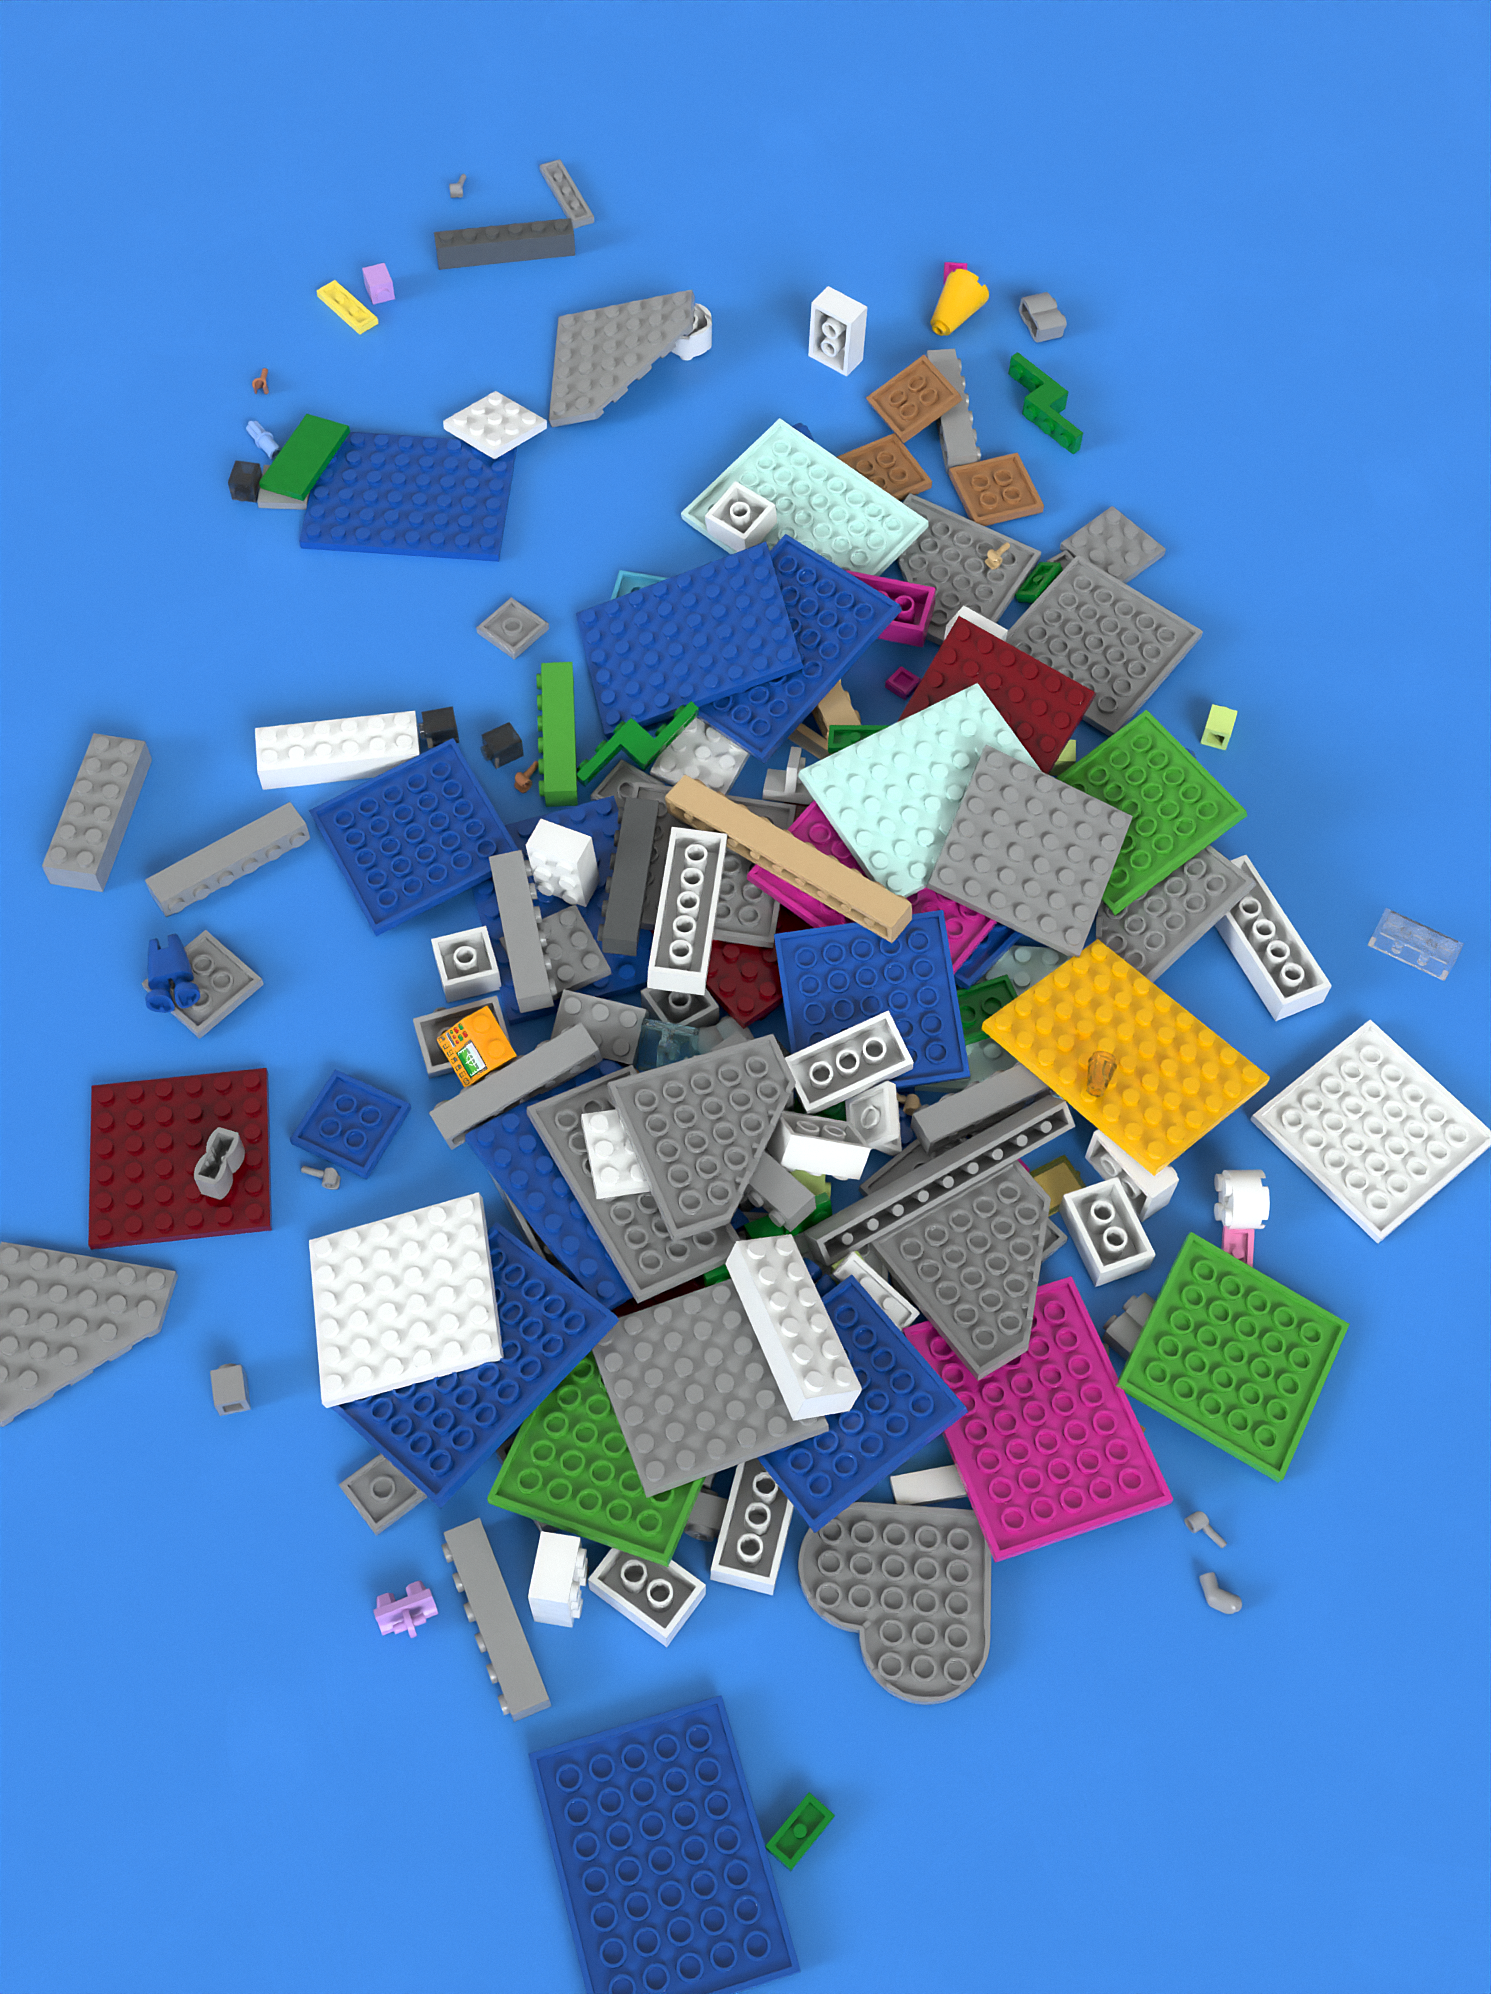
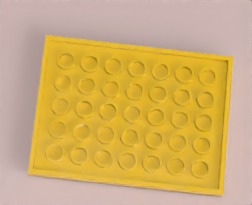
M1099 939L1084 948L1079 957L1073 956L986 1019L981 1028L1153 1176L1158 1174L1268 1084L1270 1079L1266 1073Z

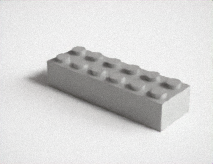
M93 733L42 864L50 884L98 892L104 891L152 761L145 741Z

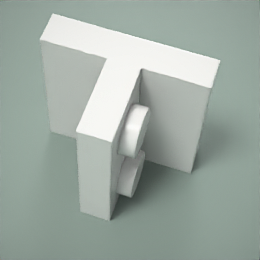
M791 747L787 771L767 770L762 799L807 805L813 802L814 798L798 777L799 771L805 768L806 758L801 757L802 748Z
M886 1081L845 1100L846 1122L852 1123L871 1149H876L891 1156H896L902 1151L896 1084Z

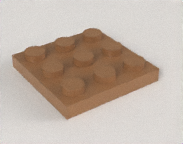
M922 355L866 397L871 407L903 444L962 401L958 391L925 355Z
M895 433L836 457L899 501L906 499L909 493L916 495L932 488V480Z
M1018 452L949 468V477L971 521L987 526L1043 512L1044 504Z

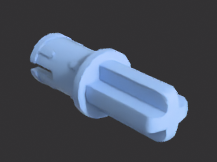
M249 421L246 431L255 440L256 446L263 449L270 459L274 461L282 448L273 440V435L265 431L258 421Z

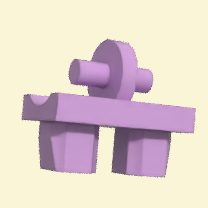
M422 1581L409 1584L405 1588L408 1597L396 1601L393 1593L377 1596V1609L373 1611L382 1635L393 1631L395 1634L408 1630L410 1637L414 1638L417 1636L415 1627L426 1623L427 1618L438 1614L430 1588L426 1589Z

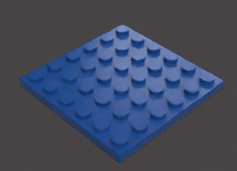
M454 738L309 810L376 936L493 877L489 861L490 856L519 850Z
M943 910L912 914V920L893 943L856 922L774 934L791 1055L889 1010L914 1062L912 1070L888 1080L896 1084V1089L970 1078Z
M852 1274L824 1295L821 1300L861 1385V1393L850 1411L824 1415L829 1425L828 1432L757 1457L814 1533L968 1413L966 1406Z

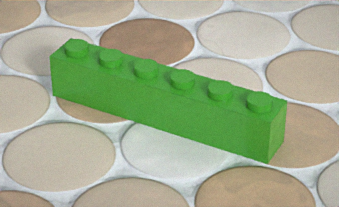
M572 662L541 663V674H536L537 689H542V694L537 695V708L542 710V716H537L538 732L543 731V737H538V751L543 753V759H538L539 775H544V780L539 781L540 797L545 796L546 807L577 806Z

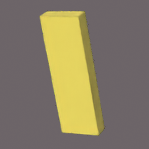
M336 280L316 290L317 297L359 335L378 324L377 317Z

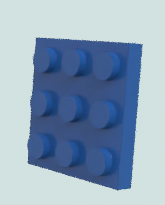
M335 1069L290 1137V1142L296 1147L364 1179H368L411 1111V1105Z

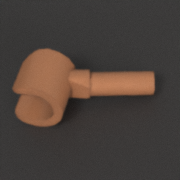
M263 368L260 378H256L252 382L255 394H257L259 388H263L264 394L269 393L266 383L267 368Z
M534 761L524 773L518 772L515 775L516 783L514 787L521 793H526L531 788L532 781L529 778L539 767L537 761Z

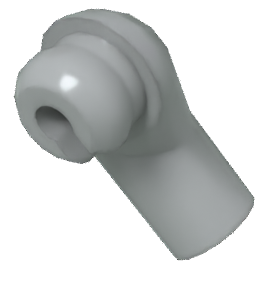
M1214 1572L1199 1576L1206 1601L1210 1607L1225 1614H1233L1241 1610V1598L1236 1594L1219 1589Z

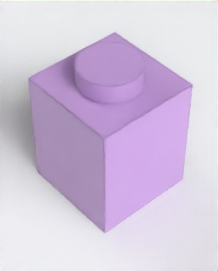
M385 263L362 268L365 287L373 305L395 299L393 282Z

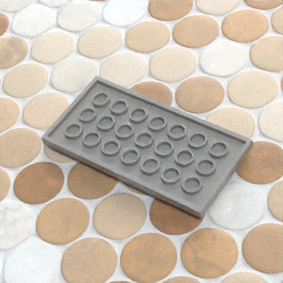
M630 1065L528 1106L527 1115L634 1299L639 1303L725 1264L736 1241H741L730 1223L672 1242L651 1191L596 1199L581 1114L615 1110L616 1108L607 1089L608 1082L638 1074L633 1065Z

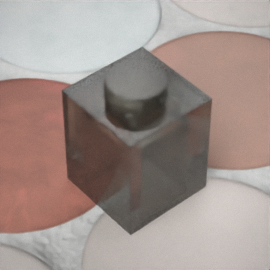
M235 460L228 480L232 500L257 502L260 490L259 481L262 478L259 463Z
M453 706L421 712L423 722L418 723L421 739L426 738L428 748L436 747L454 738L456 743H459Z
M510 722L481 735L483 746L480 747L484 759L486 761L490 760L496 769L524 756L522 740Z

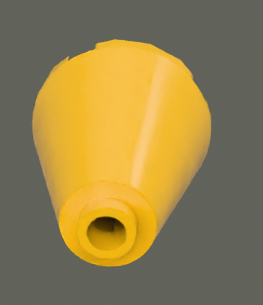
M956 269L955 272L951 271L947 277L930 321L932 330L937 335H950L989 299L987 286L985 284L981 286L977 282L979 277L968 270Z

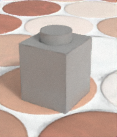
M229 1363L210 1371L214 1406L220 1416L251 1410L247 1374L242 1365Z

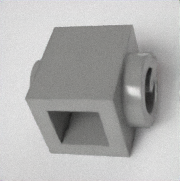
M701 1489L684 1528V1533L695 1539L707 1542L713 1541L714 1537L719 1538L728 1499L718 1497V1494L712 1490Z

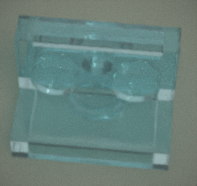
M644 1018L641 1024L637 1070L648 1071L682 1061L685 1057L692 1058L694 1055L697 1056L700 1028Z

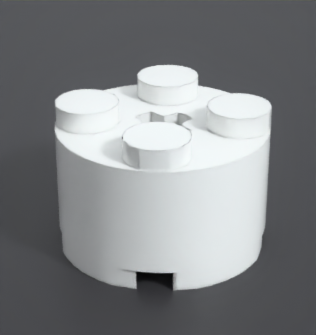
M695 303L693 331L687 337L684 335L675 342L676 347L671 351L679 355L682 360H691L693 357L705 353L712 346L711 313L701 304Z
M1261 1169L1224 1170L1222 1174L1215 1175L1214 1186L1218 1192L1219 1203L1214 1205L1215 1220L1222 1221L1223 1226H1227V1229H1264L1265 1225L1261 1222L1262 1220H1268L1270 1202L1268 1186H1262L1260 1179L1266 1178Z

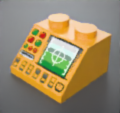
M488 1005L465 1017L437 1038L440 1047L464 1088L482 1081L494 1070L505 1068L517 1057Z

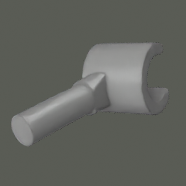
M465 174L461 175L457 183L449 184L451 198L463 197V184L466 180Z
M308 1166L302 1167V1173L323 1179L322 1186L330 1190L339 1188L341 1177L334 1168H326L324 1171Z
M1197 1511L1185 1518L1184 1522L1192 1533L1202 1529L1219 1547L1224 1548L1227 1542L1209 1525V1519L1204 1512Z

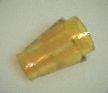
M1096 1051L1088 1059L1086 1091L1091 1096L1102 1097L1117 1068L1116 1058L1111 1053Z

